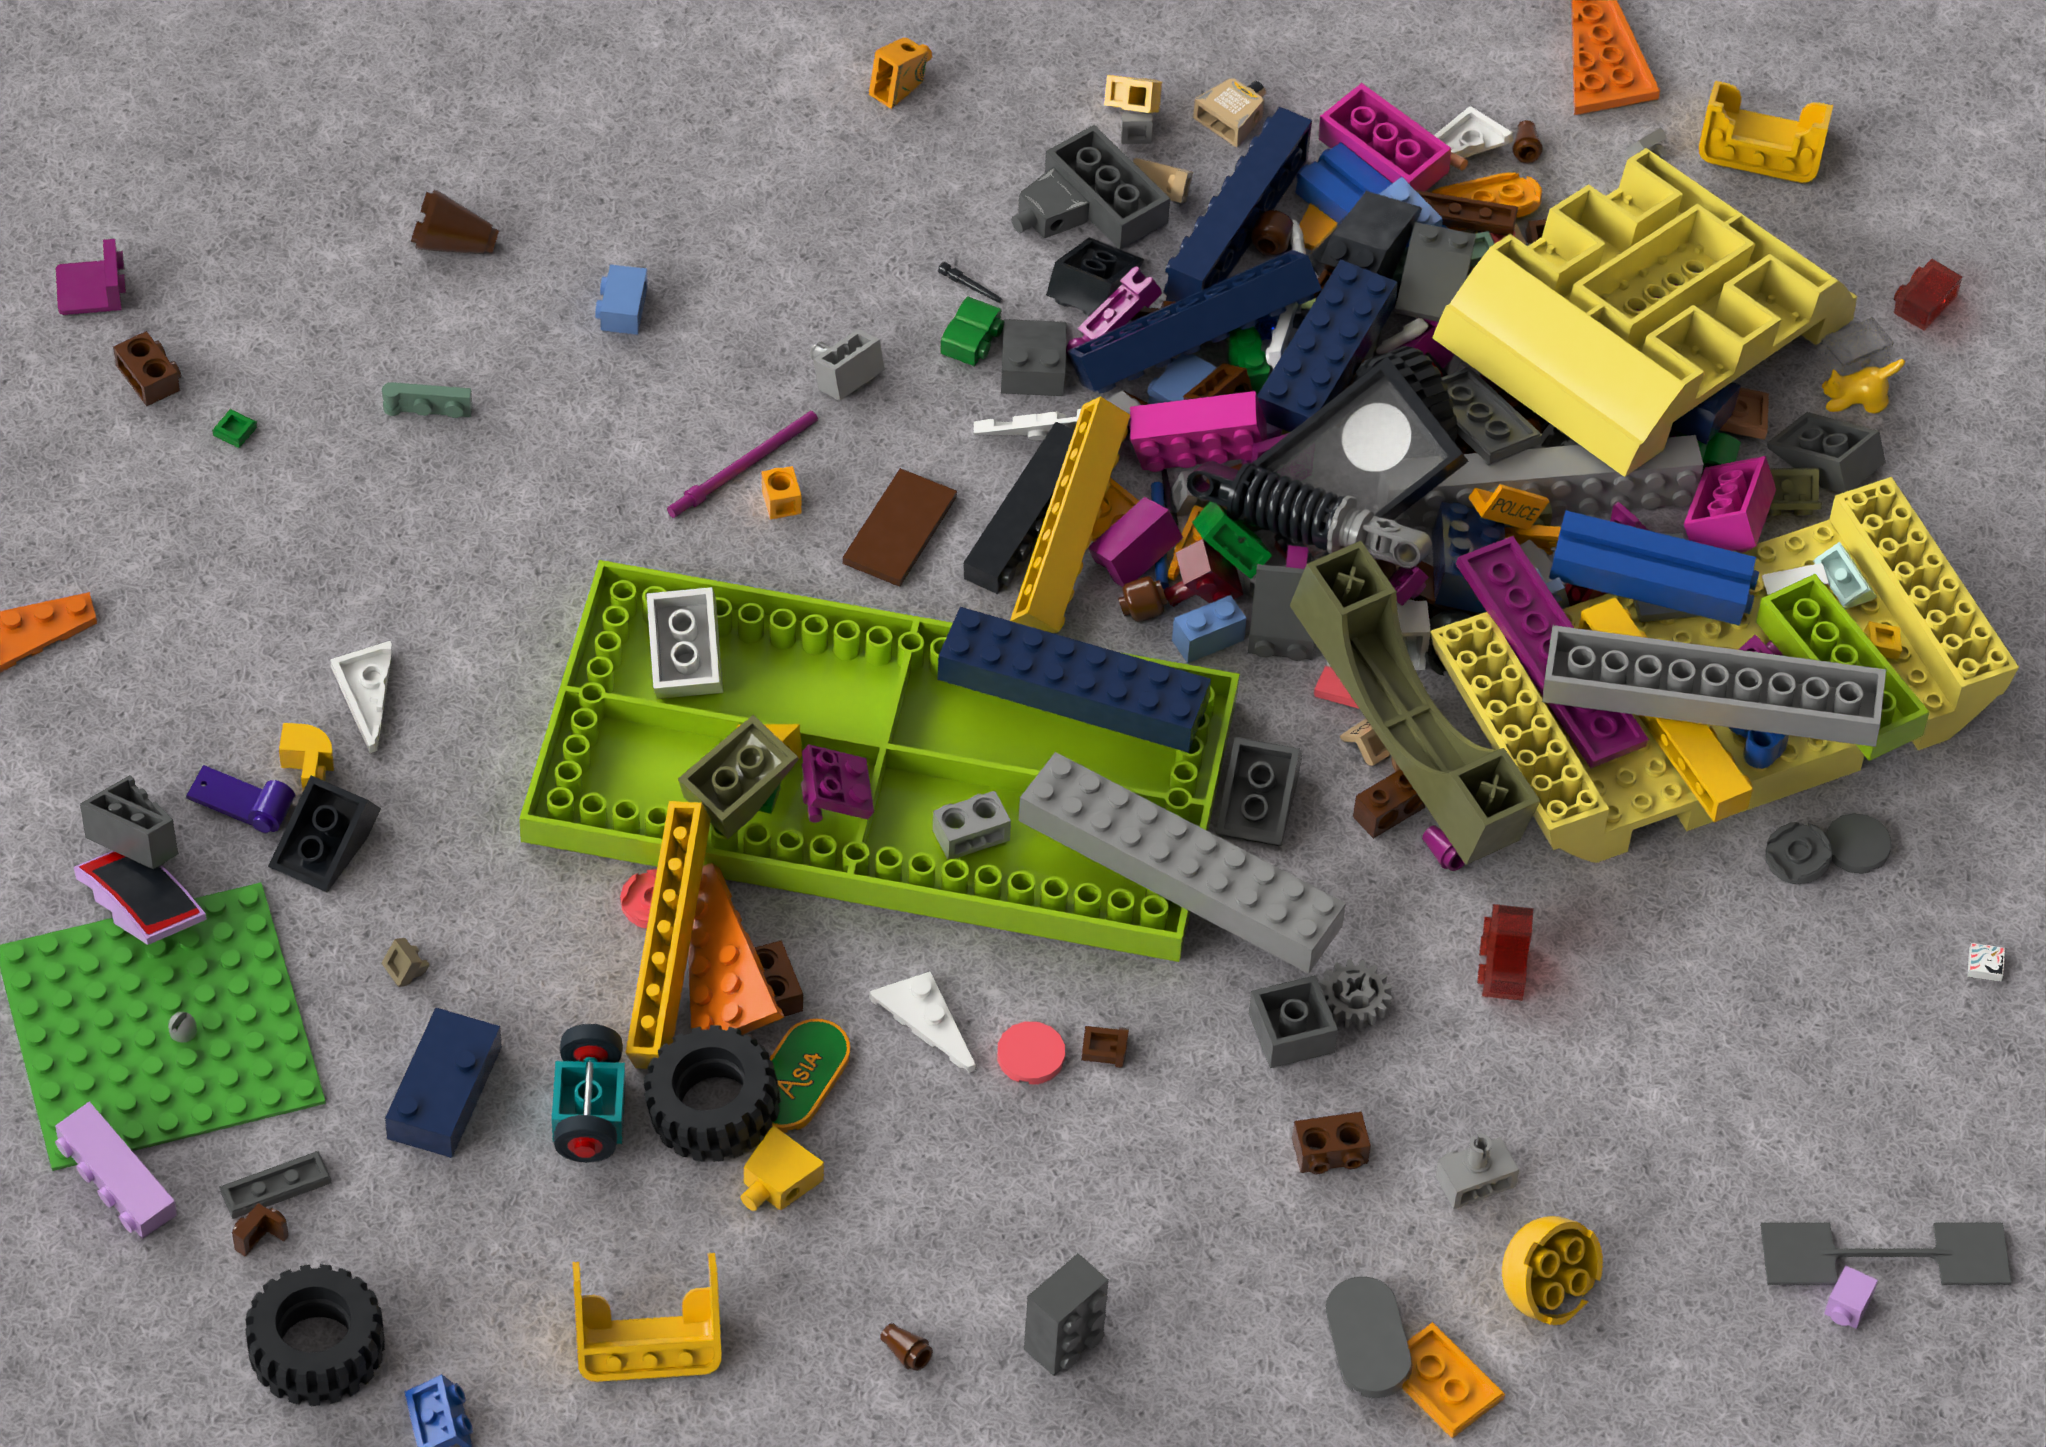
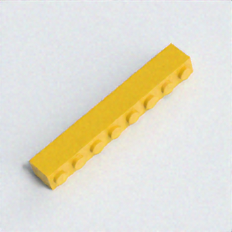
M1101 396L1082 406L1010 619L1012 622L1050 633H1058L1065 623L1064 614L1067 605L1074 596L1073 587L1077 576L1083 569L1084 564L1082 560L1086 549L1092 542L1093 536L1091 533L1095 522L1101 515L1102 509L1100 506L1104 495L1110 488L1111 483L1109 479L1113 468L1119 461L1118 452L1121 443L1128 434L1127 425L1131 416Z
M1616 597L1581 612L1578 629L1648 638L1643 631H1639L1633 622L1629 610L1625 607L1623 608ZM1638 715L1713 822L1748 809L1753 792L1752 783L1746 775L1740 772L1735 765L1732 754L1727 750L1725 751L1718 741L1715 730L1711 726L1702 723Z
M669 801L625 1052L634 1067L639 1069H648L651 1059L654 1057L659 1058L658 1050L665 1043L668 1045L672 1044L675 1035L711 818L701 802Z

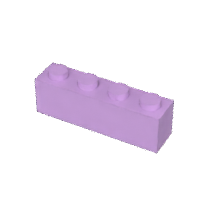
M90 1101L55 1125L58 1138L55 1143L60 1152L66 1158L72 1156L78 1163L76 1168L82 1178L87 1183L90 1181L95 1183L99 1188L97 1192L101 1200L107 1207L114 1206L119 1211V1219L130 1233L135 1230L143 1239L177 1215L175 1200Z

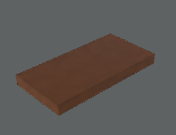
M900 468L843 556L842 564L900 587L956 500L957 491Z

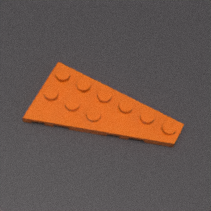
M1571 0L1574 115L1659 99L1660 89L1618 1Z
M90 592L0 611V673L16 665L17 661L29 655L34 656L42 652L44 647L58 640L64 641L97 624Z
M710 863L703 866L688 952L691 1029L701 1026L702 1030L710 1029V1025H721L722 1030H728L729 1027L740 1029L743 1035L785 1017L774 1000L775 994L772 987L767 984L763 974L764 968L750 936L743 929L741 924L743 920L731 901L732 895L719 867Z

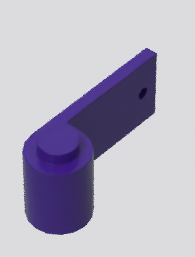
M205 765L202 766L186 795L188 800L252 825L256 830L263 833L278 831L296 798L294 791L283 782L270 780L261 789Z

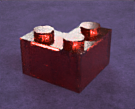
M1493 904L1491 917H1484L1479 956H1485V964L1479 963L1477 972V984H1483V997L1523 1001L1528 952L1532 937L1533 908Z

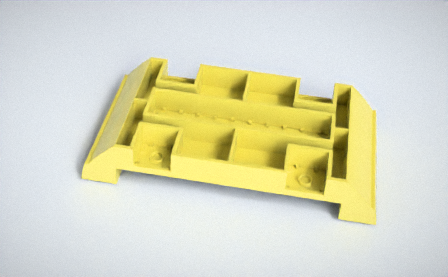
M1892 477L1835 495L1829 520L1758 543L1751 550L1742 552V554L1756 557L1754 570L1759 571L1755 590L1749 589V594L1754 595L1750 614H1743L1740 626L1702 616L1639 622L1633 599L1613 594H1606L1562 609L1574 628L1578 629L1582 610L1616 597L1622 607L1629 610L1633 622L1639 631H1643L1648 638L1738 650L1754 635H1757L1767 644L1770 639L1756 623L1761 598L1768 595L1762 575L1814 565L1813 560L1840 542L1877 596L1872 601L1845 609L1864 633V629L1869 621L1900 627L1902 652L1898 660L1886 657L1885 659L1929 711L1923 736L1912 741L1917 750L1952 738L1997 696L2004 694L2019 668ZM1828 583L1824 584L1828 588V590L1833 594V596L1837 599L1836 595L1834 594ZM1487 612L1430 631L1432 644L1437 656L1492 748H1505L1540 799L1533 817L1553 850L1560 848L1571 855L1597 863L1628 852L1632 830L1674 815H1677L1686 831L1713 822L1638 715L1632 714L1649 739L1646 747L1590 769L1549 705L1542 702V694L1518 660L1500 628ZM1707 724V726H1711L1715 730L1718 741L1725 751L1727 750L1732 754L1735 765L1740 772L1746 775L1752 783L1753 792L1749 807L1746 810L1861 771L1864 754L1855 744L1789 735L1786 750L1772 765L1763 769L1754 768L1746 763L1743 757L1746 738L1733 733L1728 727Z

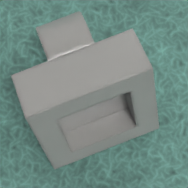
M1130 110L1122 113L1121 144H1151L1152 113H1130Z
M1660 127L1625 148V150L1632 157L1647 148L1660 158L1667 156L1666 150L1657 143L1667 138V136Z
M1182 470L1171 489L1173 503L1179 516L1189 515L1194 505L1205 508L1208 500L1197 498L1189 492L1187 478L1192 471Z

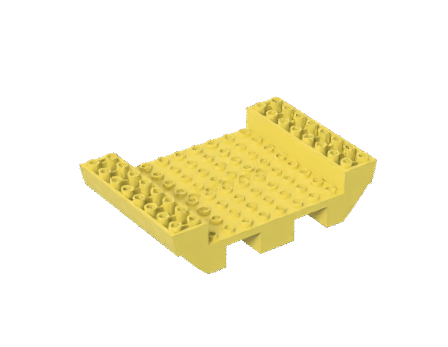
M1645 148L1627 160L1619 188L1605 196L1588 184L1550 208L1542 237L1529 246L1511 234L1492 245L1470 273L1451 303L1445 307L1432 338L1619 474L1626 477L1664 451L1672 424L1678 418L1798 336L1802 335L1805 339L1818 345L1850 323L1854 318L1857 296L1833 276Z

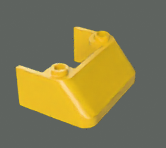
M708 1253L709 1287L692 1289L684 1296L682 1316L611 1320V1308L605 1298L599 1295H581L580 1262H572L578 1368L585 1379L599 1382L705 1375L714 1372L719 1367L722 1355L718 1274L715 1253Z

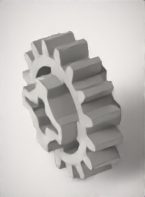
M1347 959L1345 967L1336 962L1334 963L1333 972L1325 970L1324 978L1319 981L1329 1009L1333 1013L1335 1023L1341 1019L1344 1020L1345 1028H1349L1352 1022L1356 1023L1358 1029H1362L1363 1022L1367 1021L1370 1025L1374 1026L1377 1017L1384 1018L1386 1009L1390 1008L1392 998V985L1386 984V973L1377 975L1378 966L1373 965L1368 969L1365 967V960H1361L1359 965L1355 966L1351 959Z

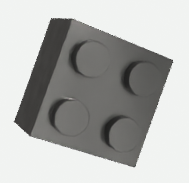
M1316 975L1251 991L1248 1014L1270 1068L1335 1053L1338 1029Z

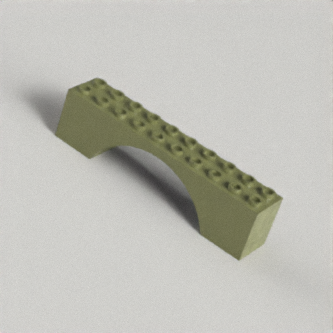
M1356 542L1306 564L1290 603L1291 609L1465 865L1520 841L1540 803V799L1505 748L1488 749L1473 743L1458 732L1436 707L1420 681L1408 654L1398 617L1396 590L1363 542Z

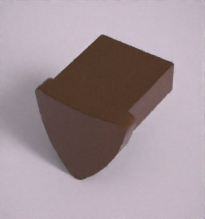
M1085 1026L1081 1060L1115 1064V1067L1122 1068L1127 1053L1129 1028L1119 1027V1029Z

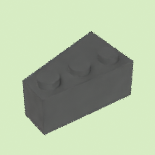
M131 775L80 803L85 838L152 869L162 866L166 861L178 855L173 819L157 802L152 803L148 799L147 792L135 785V779Z

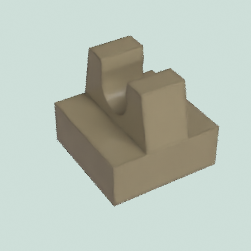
M406 938L394 939L381 962L398 987L409 985L413 978L423 975L430 965L427 960L420 959L418 956L420 950L417 946L410 945Z

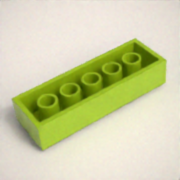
M1816 574L1761 598L1756 623L1783 653V656L1886 669L1881 722L1876 747L1855 744L1868 761L1923 736L1929 716L1928 709Z

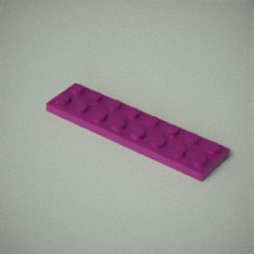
M1514 536L1459 556L1456 566L1487 613L1500 628L1518 660L1543 696L1552 627L1555 625L1574 628V626ZM1547 703L1590 769L1644 748L1649 741L1632 714Z

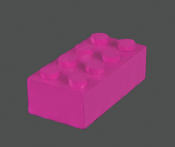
M1363 83L1359 84L1320 115L1319 140L1331 149L1341 142L1392 184L1403 177L1415 190L1425 192L1450 171L1451 148Z
M1255 391L1130 407V440L1142 470L1158 472L1165 468L1173 467L1191 468L1208 461L1223 464L1231 460H1251L1253 444L1267 440V423Z
M1766 456L1705 467L1684 522L1689 541L1739 553L1747 552L1757 546L1776 492Z

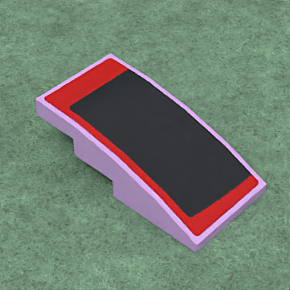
M111 851L74 867L76 879L93 889L95 902L112 912L114 924L147 945L207 920L206 914L163 866L152 869L115 851Z

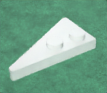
M1471 106L1434 135L1451 148V152L1463 158L1509 144L1513 141V133Z
M1077 409V417L1067 418L1066 414L1056 411L1044 414L1013 416L1012 422H996L995 419L974 422V435H1028L1030 440H1044L1055 422L1075 430L1081 409Z
M391 641L330 659L333 673L369 753L378 751L392 659Z
M931 972L869 992L871 1002L875 1005L879 1003L894 1015L893 1018L910 1027L915 1035L931 1047H938L950 1056L949 1060L960 1068L966 1069L969 1073L975 1071L976 1064Z

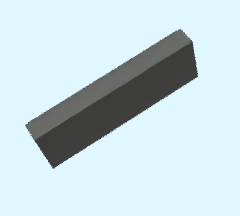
M319 1151L219 1187L231 1218L234 1219L250 1213L257 1203L268 1207L331 1184V1177Z

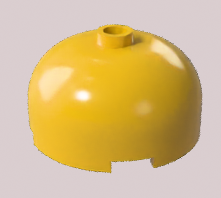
M1545 1216L1527 1223L1513 1236L1503 1257L1502 1282L1509 1300L1521 1313L1535 1320L1550 1325L1567 1323L1588 1301L1582 1299L1574 1310L1554 1315L1538 1312L1539 1309L1536 1305L1554 1310L1563 1302L1564 1292L1573 1296L1582 1295L1583 1297L1591 1290L1595 1280L1600 1281L1602 1276L1603 1255L1600 1242L1593 1231L1588 1230L1581 1223L1568 1218Z

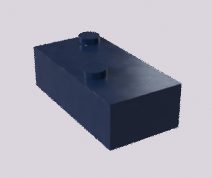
M435 1007L385 1116L387 1139L453 1158L502 1048L500 1026Z

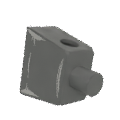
M1053 167L1021 191L1019 194L1018 214L1013 216L1011 221L1015 230L1019 233L1033 227L1043 238H1047L1088 222L1089 202Z

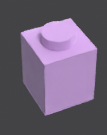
M1845 1266L1829 1296L1824 1314L1841 1326L1849 1325L1857 1329L1873 1298L1878 1280Z

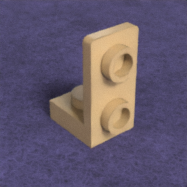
M1139 158L1133 160V163L1171 201L1186 202L1193 176L1192 171Z

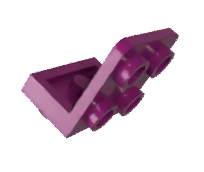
M103 239V261L66 263L56 266L58 312L61 315L122 310L121 293H126L125 275L119 274V270L125 269L123 251H117L115 239Z
M1400 566L1388 580L1396 590L1397 602L1403 606L1410 597L1414 599L1426 587L1424 582L1429 577L1417 566L1413 568H1403Z

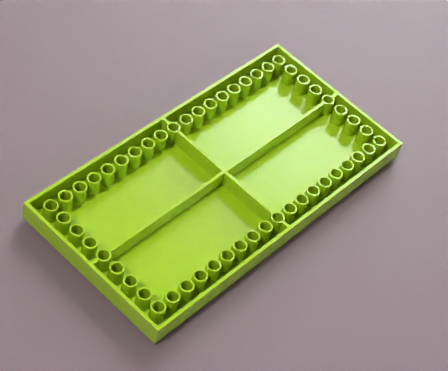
M599 560L519 818L521 842L658 867L669 801L688 802L683 797L678 778L735 731L738 725H742L754 715L763 724H800L802 751L810 744L866 758L874 813L867 820L821 809L823 819L817 823L810 822L808 808L803 802L801 782L804 780L802 756L781 781V790L772 814L758 811L749 822L729 839L710 823L703 866L710 863L715 864L720 868L724 879L1180 962L1191 911L1019 821L1020 797L1052 755L1057 752L1208 831L1236 705L1240 674L1127 654L1211 679L1209 703L1188 753L938 680V656L953 624L952 622ZM712 587L717 606L723 693L657 699L653 688L647 593ZM996 791L1011 820L1010 841L947 860L933 832V811L947 804H956L968 800L977 794Z

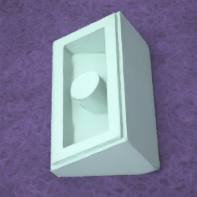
M1840 542L1813 560L1815 564H1823L1828 578V585L1844 609L1877 598L1871 586Z

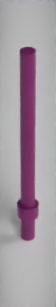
M809 411L701 485H694L686 490L682 498L667 507L668 514L675 518L691 506L695 508L706 501L707 495L817 422L818 417L815 412Z

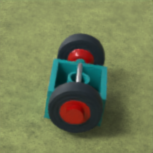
M581 1024L567 1029L560 1041V1055L563 1061H555L551 1118L552 1138L555 1150L564 1158L576 1162L590 1163L605 1160L613 1155L617 1144H622L626 1077L625 1063H619L623 1044L621 1036L615 1030L603 1025Z

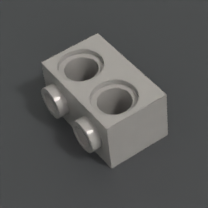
M996 791L977 794L968 800L956 804H947L933 811V832L947 860L1010 841L1011 820Z

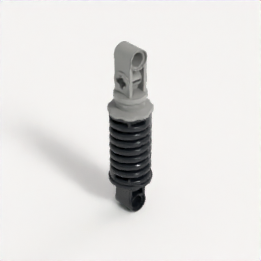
M1208 461L1190 473L1187 478V488L1193 496L1227 507V516L1234 522L1247 521L1249 525L1254 527L1259 526L1263 530H1270L1275 534L1281 533L1282 536L1292 537L1299 542L1304 541L1305 544L1315 545L1317 548L1328 551L1330 554L1362 541L1374 559L1385 560L1400 565L1403 568H1413L1426 558L1432 550V541L1425 532L1400 525L1390 519L1376 517L1372 511L1366 509L1363 511L1357 510V500L1355 497L1348 495H1339L1338 497L1333 491L1326 494L1325 489L1321 487L1314 488L1309 483L1303 485L1300 480L1292 481L1288 476L1281 477L1276 472L1270 473L1269 470L1258 467L1252 462H1246L1240 470L1215 461ZM1203 475L1208 478L1210 484L1205 482ZM1408 544L1415 548L1417 554H1414L1409 549Z

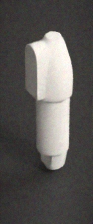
M1292 220L1293 228L1290 241L1292 249L1306 254L1303 232L1298 222Z
M1418 318L1403 326V331L1383 341L1382 345L1377 347L1376 352L1381 355L1409 341L1411 342L1428 328L1427 322L1423 318Z

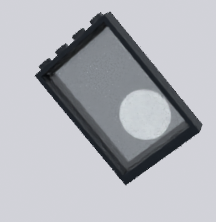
M1386 357L1252 463L1269 470L1270 473L1276 472L1281 477L1288 476L1292 481L1300 480L1303 485L1309 483L1314 488L1321 487L1325 489L1326 494L1333 491L1338 497L1339 495L1355 497L1357 500V510L1363 511L1366 509L1372 511L1376 517L1394 520L1469 461L1399 370ZM1281 533L1274 536V539L1285 552L1288 550V545L1308 547L1307 563L1330 554L1328 551L1319 549L1315 545L1310 546L1305 544L1304 541L1299 542L1292 537H1284Z

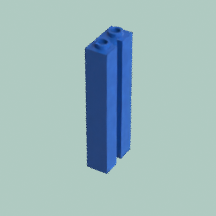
M1340 142L1332 149H1326L1319 156L1318 162L1314 161L1310 165L1306 164L1299 170L1295 193L1338 223L1352 210L1366 191L1379 194L1392 183Z
M1565 510L1549 579L1554 580L1559 577L1561 582L1740 626L1743 614H1750L1754 595L1749 594V589L1755 590L1759 571L1754 570L1756 561L1754 556Z

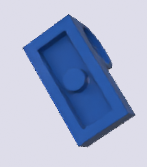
M1728 727L1733 733L1746 738L1743 757L1746 763L1754 768L1763 769L1769 767L1786 750L1789 735Z

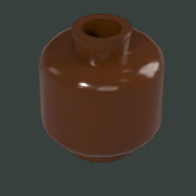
M1278 210L1263 212L1257 219L1251 232L1253 245L1259 252L1265 255L1284 253L1291 241L1293 221L1288 215Z
M1150 576L1126 583L1122 589L1124 596L1118 598L1124 616L1131 615L1132 619L1138 623L1160 616L1164 612V605L1168 604L1160 580L1154 581Z

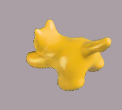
M1897 360L1882 368L1876 366L1865 367L1858 372L1845 376L1838 374L1833 369L1831 377L1822 384L1824 394L1831 398L1826 404V409L1829 412H1840L1853 404H1862L1867 412L1873 414L1880 413L1889 404L1887 396L1889 389L1888 377L1899 372L1905 365V360Z

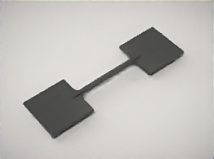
M1830 1223L1760 1224L1767 1285H1836L1835 1261L1841 1257H1930L1935 1259L1939 1265L1941 1285H2011L2012 1283L2003 1223H1933L1936 1246L1933 1249H1838L1832 1242Z

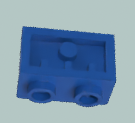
M441 1374L405 1391L417 1447H451L455 1444L461 1447H473L470 1436L473 1433V1428L469 1418L465 1415L463 1407L466 1398L458 1383L454 1384Z

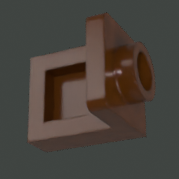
M257 1203L246 1217H241L233 1227L234 1250L246 1257L267 1232L285 1241L289 1237L286 1218L274 1208L268 1209Z

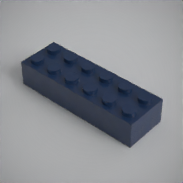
M1339 261L1257 395L1266 423L1291 433L1346 389L1396 306L1397 281L1346 261Z

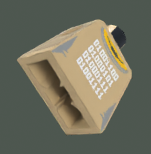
M1230 78L1195 98L1193 118L1235 147H1238L1263 117L1264 100L1262 97L1265 96L1266 90L1258 81H1253L1246 87L1235 78Z

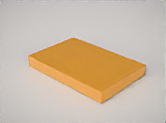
M1433 1322L1407 1341L1411 1355L1412 1373L1409 1379L1407 1378L1403 1383L1402 1389L1451 1438H1454L1504 1400L1505 1393Z

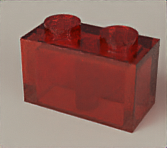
M1931 259L1923 268L1919 266L1915 270L1907 285L1902 284L1894 295L1896 304L1893 313L1925 331L1958 296L1963 276Z

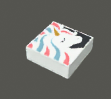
M1971 943L1968 977L2001 981L2004 969L2005 948Z

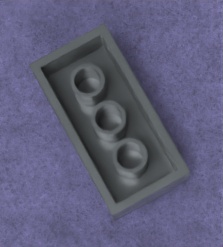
M1095 125L1046 151L1045 172L1054 167L1089 202L1088 219L1120 250L1168 223L1170 198Z

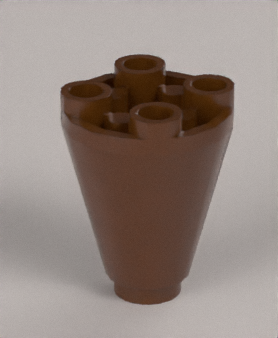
M435 189L433 193L426 192L420 211L426 215L423 223L416 222L411 242L416 243V249L484 254L485 251L492 254L499 230L492 228L493 225L444 193Z

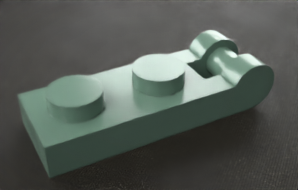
M395 382L386 383L382 387L383 411L390 416L398 415L400 412H412L422 416L429 414L447 415L451 418L471 417L472 414L471 388Z

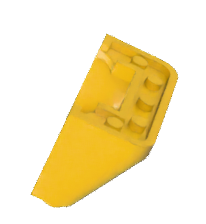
M1715 81L1708 102L1699 143V154L1704 161L1710 164L1800 183H1807L1816 177L1833 105L1812 102L1802 109L1799 121L1740 109L1742 101L1740 90L1732 84Z

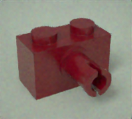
M1201 539L1176 552L1182 581L1164 589L1165 597L1173 607L1195 595L1200 596L1209 604L1229 595L1233 599L1244 595L1236 566L1205 540Z

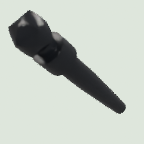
M942 262L939 265L938 272L944 276L949 275V279L954 282H960L998 303L1002 301L1001 297L963 275V272L957 268L952 269L951 265L946 262Z
M1164 469L1161 473L1165 508L1169 509L1178 526L1177 510L1173 504L1168 473Z

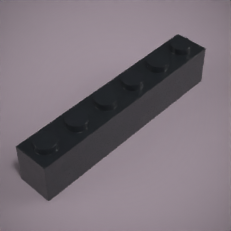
M1058 422L1054 423L963 562L965 580L996 594L1000 592L1004 585L1009 586L1015 576V568L1020 561L1024 562L1027 559L1033 540L1039 536L1074 429Z

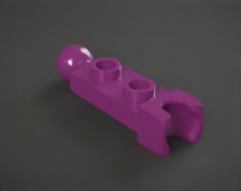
M1133 267L1120 280L1122 285L1078 327L1083 336L1068 342L1066 345L1068 358L1070 359L1067 350L1126 325L1144 306L1149 308L1162 294L1161 288L1152 277L1146 278L1139 267Z

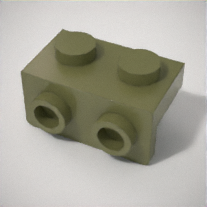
M1770 468L1776 492L1767 515H1781V510H1794L1795 515H1812L1813 510L1822 509V503L1818 501V468Z

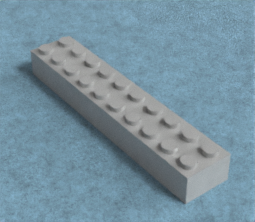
M1696 435L1668 437L1664 451L1626 477L1619 474L1581 445L1527 449L1492 464H1488L1478 453L1464 454L1469 462L1393 521L1406 527L1425 526L1433 528L1441 502L1461 503L1467 507L1475 508L1468 498L1474 488L1494 493L1500 484L1547 497L1550 501L1548 504H1551L1552 517L1563 516L1565 510L1584 515H1590L1598 511H1610L1613 509V505L1618 502L1627 509L1645 508L1651 510L1659 506L1671 505L1684 507L1693 501L1701 479L1703 461ZM1441 456L1402 459L1396 466L1381 471L1377 495L1379 510L1443 461Z
M1553 625L1542 702L1876 747L1881 722L1886 669Z
M1057 752L1052 755L1020 797L1019 821L1307 973L1312 970L1343 927L1345 902Z

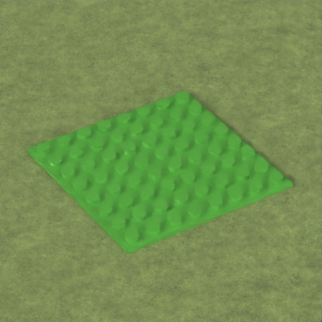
M261 882L193 898L205 912L207 920L149 945L115 925L113 918L0 944V971L52 1171L78 1165L72 1156L66 1158L56 1146L55 1141L58 1138L55 1125L89 1101L132 1151L326 1104ZM177 1012H187L196 1021L197 1033L188 1042H177L169 1034V1020Z

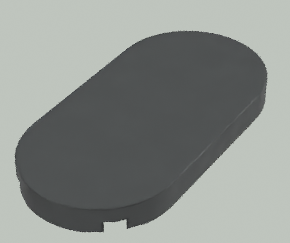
M1371 1277L1347 1279L1333 1288L1326 1301L1327 1320L1342 1379L1352 1391L1354 1389L1361 1392V1396L1384 1398L1393 1395L1403 1387V1383L1407 1378L1409 1379L1412 1373L1411 1355L1395 1295L1388 1285L1378 1279Z

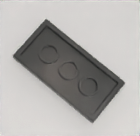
M1470 367L1442 377L1443 382H1446L1449 389L1447 390L1449 397L1452 398L1454 404L1453 412L1457 419V424L1455 425V428L1458 430L1457 434L1488 464L1542 444V434Z

